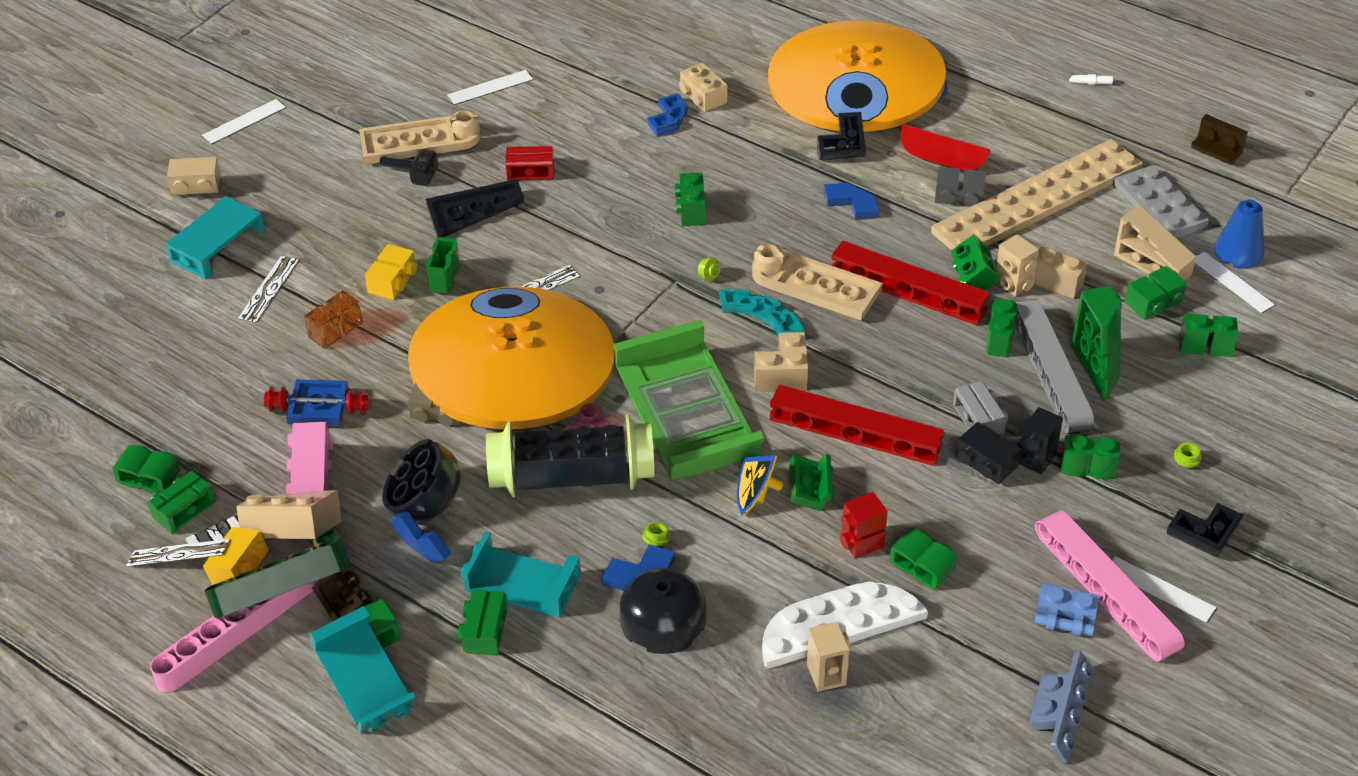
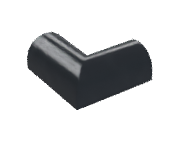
M861 112L838 113L840 134L818 136V159L865 157L866 146Z
M1219 503L1216 504L1207 520L1179 509L1168 525L1166 534L1214 557H1218L1242 521L1243 514Z

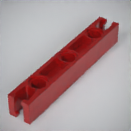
M843 240L832 254L831 260L836 261L832 266L881 282L882 292L976 326L979 325L988 311L986 302L990 297V292Z
M780 384L770 401V407L773 408L770 412L771 421L935 466L942 449L943 442L941 440L944 435V429Z

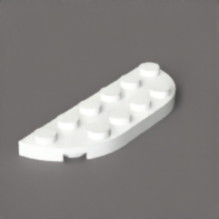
M865 582L847 586L796 602L779 611L771 619L763 635V662L767 670L807 657L809 628L819 624L838 622L842 633L846 632L850 643L927 619L928 611L915 596L893 585Z

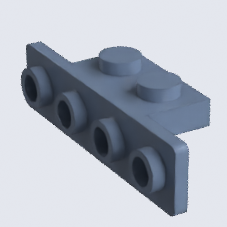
M1075 651L1069 673L1041 676L1029 720L1033 730L1054 729L1051 747L1061 763L1069 762L1071 751L1075 748V735L1077 727L1081 724V712L1083 704L1087 700L1089 680L1093 676L1092 665L1087 661L1082 651Z

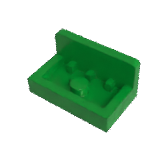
M825 453L818 462L795 454L789 460L791 502L821 511L826 503L833 499L835 488L832 484L834 469L831 466L830 454Z

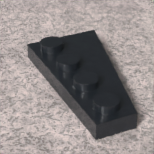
M518 179L427 198L426 206L436 236L439 238L451 235L523 203L524 195Z

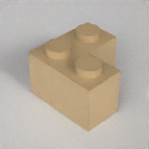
M805 332L779 333L778 351L754 352L755 392H775L779 384L807 391L808 362Z

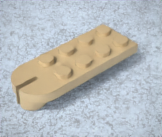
M461 110L452 116L359 129L364 164L379 163L381 157L395 159L416 157L418 151L422 149L432 150L437 154L465 150L475 146L481 138L478 115L471 110Z
M775 244L760 245L757 251L754 252L752 277L760 286L862 321L882 291L881 282L780 249Z

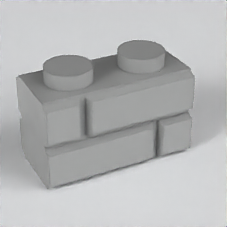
M975 382L970 384V386L965 385L954 390L953 406L968 429L976 422H980L999 435L1005 433L1006 423L1008 422L1007 411L1004 407H999L994 391L992 389L988 390L984 382Z

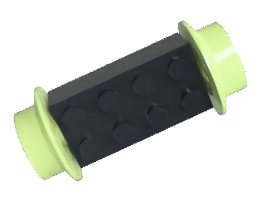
M626 413L627 441L624 439V427L615 425L597 428L579 427L566 430L554 428L549 431L526 430L515 433L514 448L511 421H507L503 432L486 433L489 488L507 487L513 498L516 497V484L517 490L627 483L626 463H628L630 490H633L638 478L654 477L651 423L634 424L630 415Z

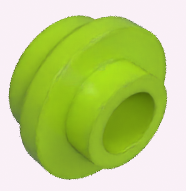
M714 257L704 258L699 263L698 274L705 281H713L720 273L719 262Z
M1186 442L1175 449L1174 460L1180 466L1193 468L1201 462L1202 455L1197 445Z
M652 522L643 530L642 539L647 544L661 547L670 541V533L665 524Z

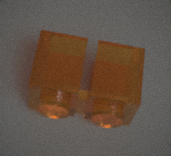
M344 290L327 300L326 306L321 304L304 315L308 338L323 349L328 348L342 338L339 321H341L342 331L345 335L363 324L360 302Z

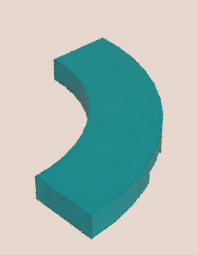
M719 289L723 313H743L759 318L770 325L778 337L779 333L805 332L801 321L795 313L788 311L783 307V303L767 295L764 297L754 295L749 290Z

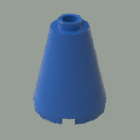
M1241 201L1218 237L1214 252L1215 256L1222 263L1225 264L1227 261L1233 264V268L1249 269L1256 267L1260 260L1263 259L1265 253L1263 208L1256 201Z

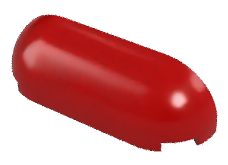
M903 124L901 129V142L909 154L965 171V169L975 170L982 166L991 149Z

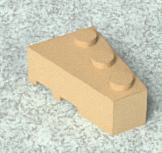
M1139 204L1121 218L1114 251L1115 256L1148 275L1164 266L1169 267L1184 281L1192 275L1196 256Z
M338 490L280 494L265 497L262 494L248 496L246 501L236 506L239 527L260 530L264 539H316L342 522Z

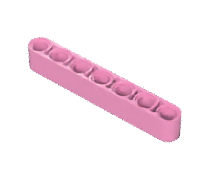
M1059 510L1035 523V530L1040 540L1090 593L1100 595L1099 603L1154 661L1159 662L1184 648L1185 642L1180 631L1066 512Z
M319 580L219 618L212 616L151 661L150 669L158 690L169 693L179 689L313 592L312 587Z

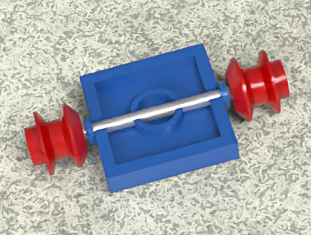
M296 379L292 395H289L286 387H282L280 392H276L275 388L271 386L269 391H266L264 394V406L268 407L269 412H273L275 407H279L280 411L284 413L288 408L286 419L287 423L291 425L293 423L326 422L327 426H340L344 408L348 410L350 415H353L355 410H360L361 414L365 415L366 410L371 408V395H367L365 389L362 390L361 394H356L354 389L349 391L348 381Z

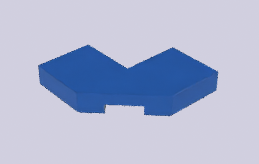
M678 93L658 99V106L663 113L647 118L648 126L657 137L677 131L688 112V105Z
M849 183L824 184L827 206L851 204L855 219L879 217V209L874 195Z
M409 512L396 514L389 520L403 541L429 561L445 560L451 555L450 550L438 533L434 531L424 534Z
M649 544L639 565L612 557L602 577V585L624 591L630 581L647 570L671 568L675 560V552Z

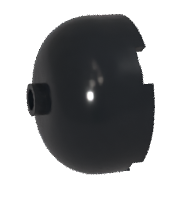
M425 439L417 442L400 457L403 462L396 470L394 476L388 475L382 494L384 506L396 515L409 512L416 523L429 521L444 512L455 498L461 480L460 467L455 456L440 443L433 442L431 439Z
M671 568L647 570L630 581L621 596L619 609L621 629L630 642L633 641L645 647L647 652L670 654L682 651L690 647L692 641L702 631L704 632L706 626V600L703 591L693 578L679 570Z

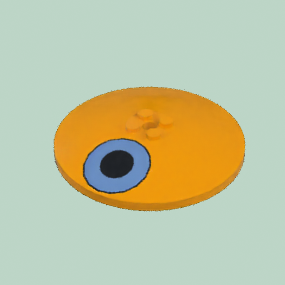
M866 20L832 22L805 30L780 46L773 55L768 69L770 92L774 100L784 111L802 122L833 131H840L838 113L861 112L864 132L889 129L908 123L926 113L936 104L943 93L946 78L944 60L939 51L928 40L900 26Z
M498 287L463 295L433 311L419 325L412 337L408 351V362L413 384L417 383L422 392L432 400L434 407H436V404L440 406V412L447 414L455 420L478 427L505 429L507 421H511L512 429H526L563 420L590 405L604 391L612 377L615 350L613 348L612 335L606 324L594 311L579 301L557 292L539 288Z

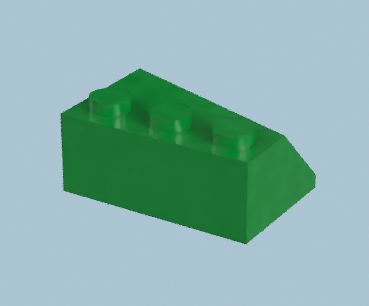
M1110 285L1081 291L1071 344L1072 350L1102 400L1109 397L1120 378L1122 301Z

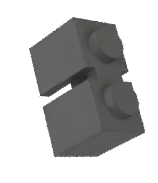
M939 167L935 203L956 205L957 201L961 202V206L971 207L983 201L986 171L965 169L963 188H958L960 169Z

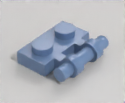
M1042 583L1034 624L1045 626V629L1054 631V628L1072 632L1071 635L1080 636V634L1092 636L1100 595Z

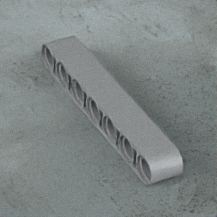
M1039 299L1017 301L1018 309L1015 327L1055 414L1063 417V431L1065 433L1093 429L1094 416L1092 409Z

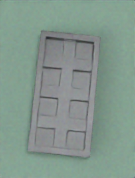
M1155 165L1114 178L1113 186L1134 207L1139 204L1175 238L1208 227L1209 220Z

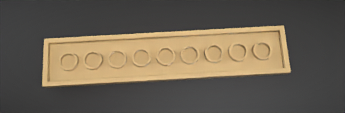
M1109 139L932 225L931 233L950 250L957 247L973 234L987 246H990L1112 185L1115 177L1142 169L1143 162L1114 140Z

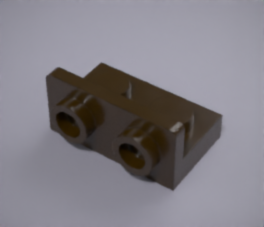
M1205 114L1201 119L1198 137L1191 143V148L1232 165L1243 154L1248 131Z
M350 569L347 572L342 570L324 577L312 587V590L332 621L373 602L369 593L359 587L358 584L361 581Z

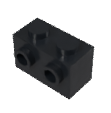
M1038 407L1030 419L1026 418L1020 427L1022 438L1018 443V447L1021 448L1020 465L1043 474L1057 454L1063 417Z
M976 422L958 438L955 457L999 485L1019 467L1021 448L980 422Z

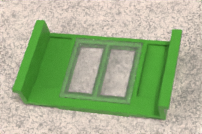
M701 320L613 344L616 368L642 423H651L653 446L656 452H658L671 480L684 476H693L743 461L744 457L761 455L762 442H765V438L761 430L752 433L704 343V325Z

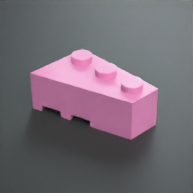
M326 422L293 423L292 433L288 434L289 450H292V458L287 459V472L289 475L291 474V483L286 485V494L329 491L330 479H328L329 469H332V460H329V450H333L334 443Z

